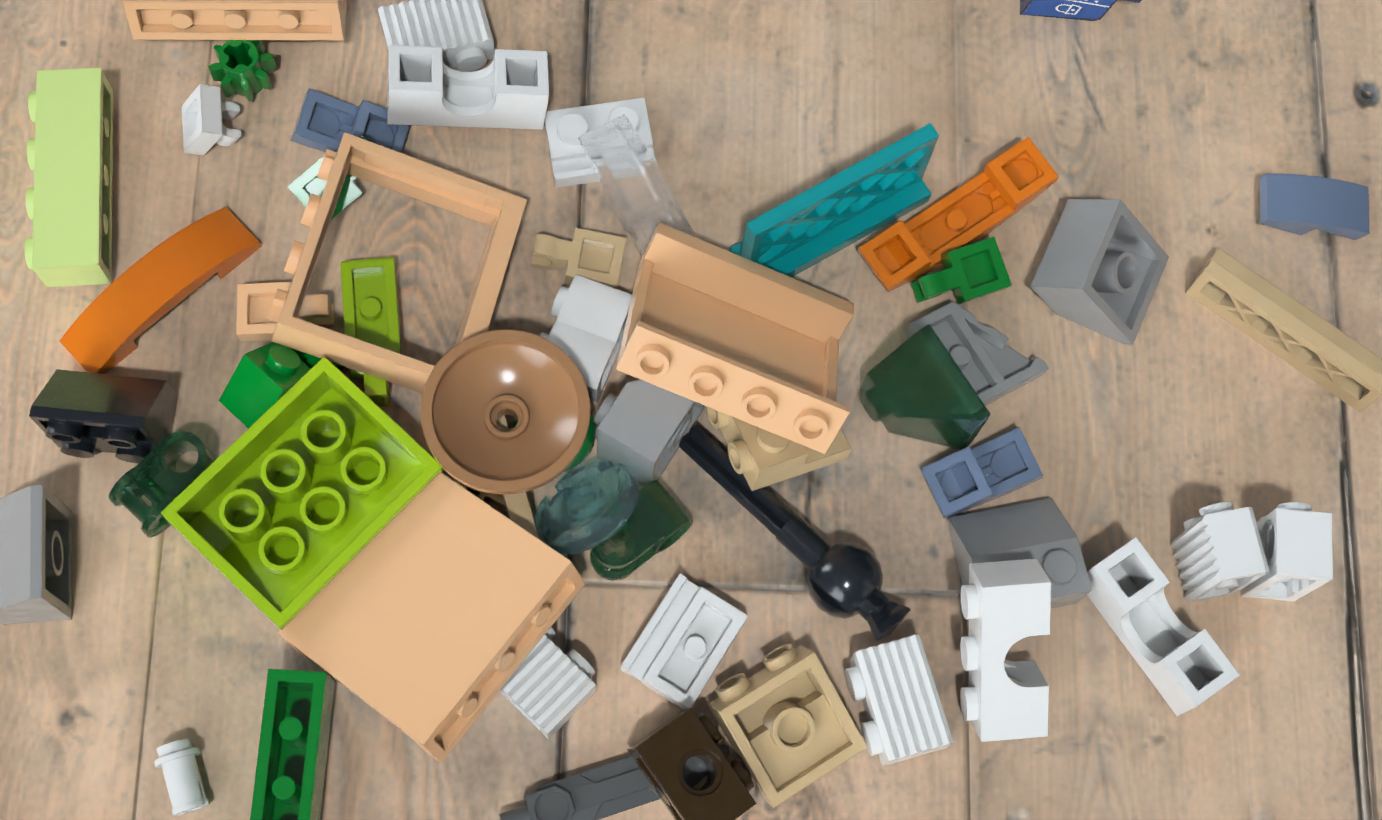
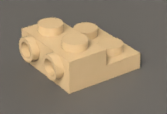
M705 406L710 424L714 429H720L728 444V456L733 469L738 474L744 475L751 491L846 460L852 450L841 428L827 452L823 454Z
M785 644L772 650L763 658L766 668L748 679L744 673L726 679L715 689L719 697L708 704L733 750L741 756L766 802L773 808L867 748L814 651L802 645L794 649L792 644Z

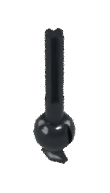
M699 425L695 426L690 434L682 439L679 447L774 534L776 539L810 570L806 583L809 595L819 609L830 616L844 619L859 614L868 621L875 640L891 635L911 609L889 601L880 591L883 583L882 569L879 561L871 551L857 543L847 541L832 546L804 519L789 509L767 487L751 491L744 475L738 474L733 469L728 452Z

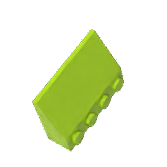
M324 356L181 492L161 514L212 566L277 627L283 630L444 469L424 448Z

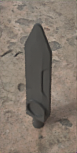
M716 744L725 758H727L729 755L728 747ZM632 756L541 785L537 788L536 792L523 797L525 806L501 813L499 816L500 820H599L659 800L660 797ZM695 756L689 758L683 767V778L691 788L708 775V768L705 762Z

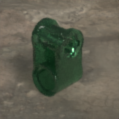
M178 431L171 433L163 438L137 466L126 472L114 484L108 498L115 506L123 505L142 523L141 531L147 537H155L171 525L161 512L216 460V457L205 443L191 432ZM188 451H198V460L192 469L182 473L176 472V463L182 454ZM143 495L152 502L151 507L142 500L141 497Z
M654 480L636 492L624 506L594 529L591 537V565L594 571L604 579L611 581L622 580L630 576L654 555L664 551L680 539L692 526L693 520L658 480ZM610 543L611 546L617 548L623 544L625 546L624 556L621 557L616 552L605 555V545Z

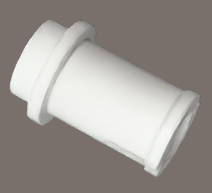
M190 738L177 740L158 747L156 750L159 758L154 761L155 768L162 767L173 808V816L187 814L209 806V799L206 797L196 757L200 755L199 748H193Z

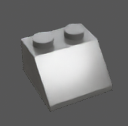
M1068 199L1030 287L1057 315L1122 344L1133 345L1169 256L1121 199Z
M643 380L627 382L618 397L610 393L605 398L594 417L593 422L598 424L595 435L597 439V459L652 491L680 448V442L687 437L705 409V405Z
M43 484L30 485L0 498V623L3 625L72 620V511Z
M1052 498L949 517L946 520L962 585H969V564L1037 559L1051 581V608L1076 604L1092 591L1078 537Z

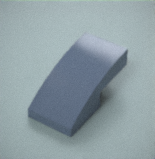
M309 88L305 94L290 141L326 152V149L337 152L343 134L346 132L356 137L364 136L367 141L401 153L409 125L387 124V109L368 101L362 100L359 106H355Z
M1265 174L1260 177V224L1297 235H1303L1317 229L1357 240L1370 234L1368 187L1318 176Z
M1020 427L973 449L968 446L921 468L944 518L997 499L1043 478V474Z

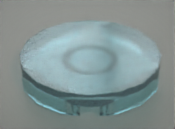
M600 460L580 466L558 481L555 485L558 493L553 496L550 502L545 497L539 504L534 521L537 534L545 544L560 554H576L594 548L613 536L627 522L636 508L640 491L635 478L627 467L621 463L618 466H614L611 461Z

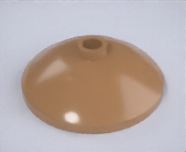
M488 331L460 342L450 349L435 365L427 379L422 394L421 425L432 455L439 465L457 481L486 493L518 494L537 489L553 481L576 459L584 445L589 430V393L577 365L554 343L525 331ZM504 415L514 416L518 420L517 425L510 430L501 429L497 422Z

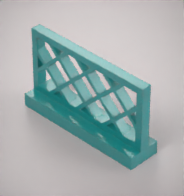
M929 123L746 223L743 241L730 247L729 251L784 275L793 277L929 202L932 194L922 178L939 138L938 133L932 124Z

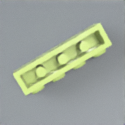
M101 68L36 70V91H30L28 94L29 114L32 122L35 123V139H29L27 142L28 163L30 169L34 171V188H28L26 191V209L29 218L33 220V237H27L25 240L24 250L27 267L30 270H34L46 287L111 284L113 89Z

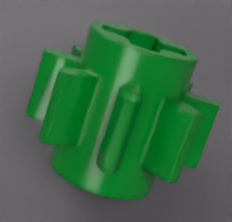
M229 40L223 46L215 45L213 47L220 62L213 63L208 67L213 80L222 81L220 86L225 97L229 98L236 93L245 96L248 101H252L253 95L259 93L263 88L271 90L272 85L266 72L277 69L273 54H264L265 48L262 40H252V42L250 40Z

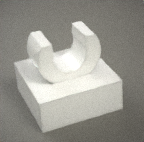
M199 84L182 105L184 153L204 156L215 143L221 146H232L241 137V130L229 129L222 123V119L233 120L240 112V106L229 101L221 102L220 87Z

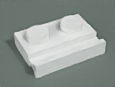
M645 97L546 111L544 125L555 188L657 173V161L653 150Z
M680 573L622 663L620 670L632 675L641 681L642 684L683 710L692 708L746 622L748 615L702 586L698 587Z

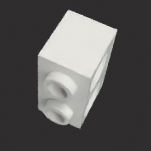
M1289 502L1279 504L1275 510L1259 519L1257 527L1270 572L1255 580V582H1252V584H1249L1244 589H1241V597L1296 601L1333 580L1332 513L1313 512L1312 506L1309 504Z

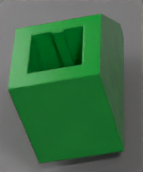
M274 342L247 352L243 355L218 401L249 429L321 358ZM331 362L340 371L345 368V366Z

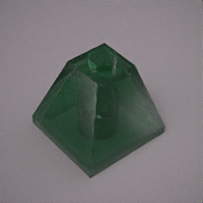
M930 324L917 331L866 374L860 388L863 393L860 395V399L865 411L873 421L878 422L881 420L889 433L959 450L971 445L991 415Z

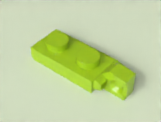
M394 257L341 261L345 335L402 354L396 263ZM351 369L352 379L364 378L365 395L377 406L390 405L388 381Z

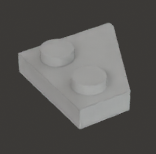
M951 302L915 320L905 331L961 418L1041 377L1049 369L1047 364L1037 356L1030 361L1006 345L1009 340L1008 337L993 327L982 325L972 313L955 302Z

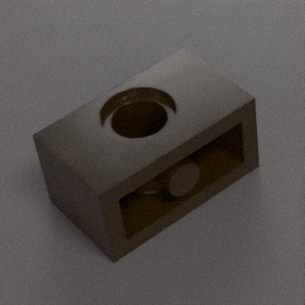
M692 708L681 710L627 749L675 820H735L757 804L749 793L754 788L750 776L737 760L727 761L716 745L722 738L715 725L703 712L696 716ZM693 756L702 759L708 768V779L697 790L689 787L683 778V767L686 761Z

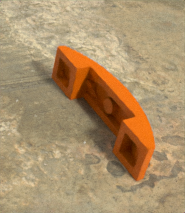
M1026 137L988 162L984 172L906 223H903L902 220L898 221L860 246L858 252L887 292H890L942 264L941 256L943 254L973 244L990 233L1047 190L1058 180L1059 176L1032 140Z
M227 207L212 212L163 241L123 272L79 315L60 339V343L87 372L106 374L138 348L133 341L214 274L220 279L224 278L262 246Z

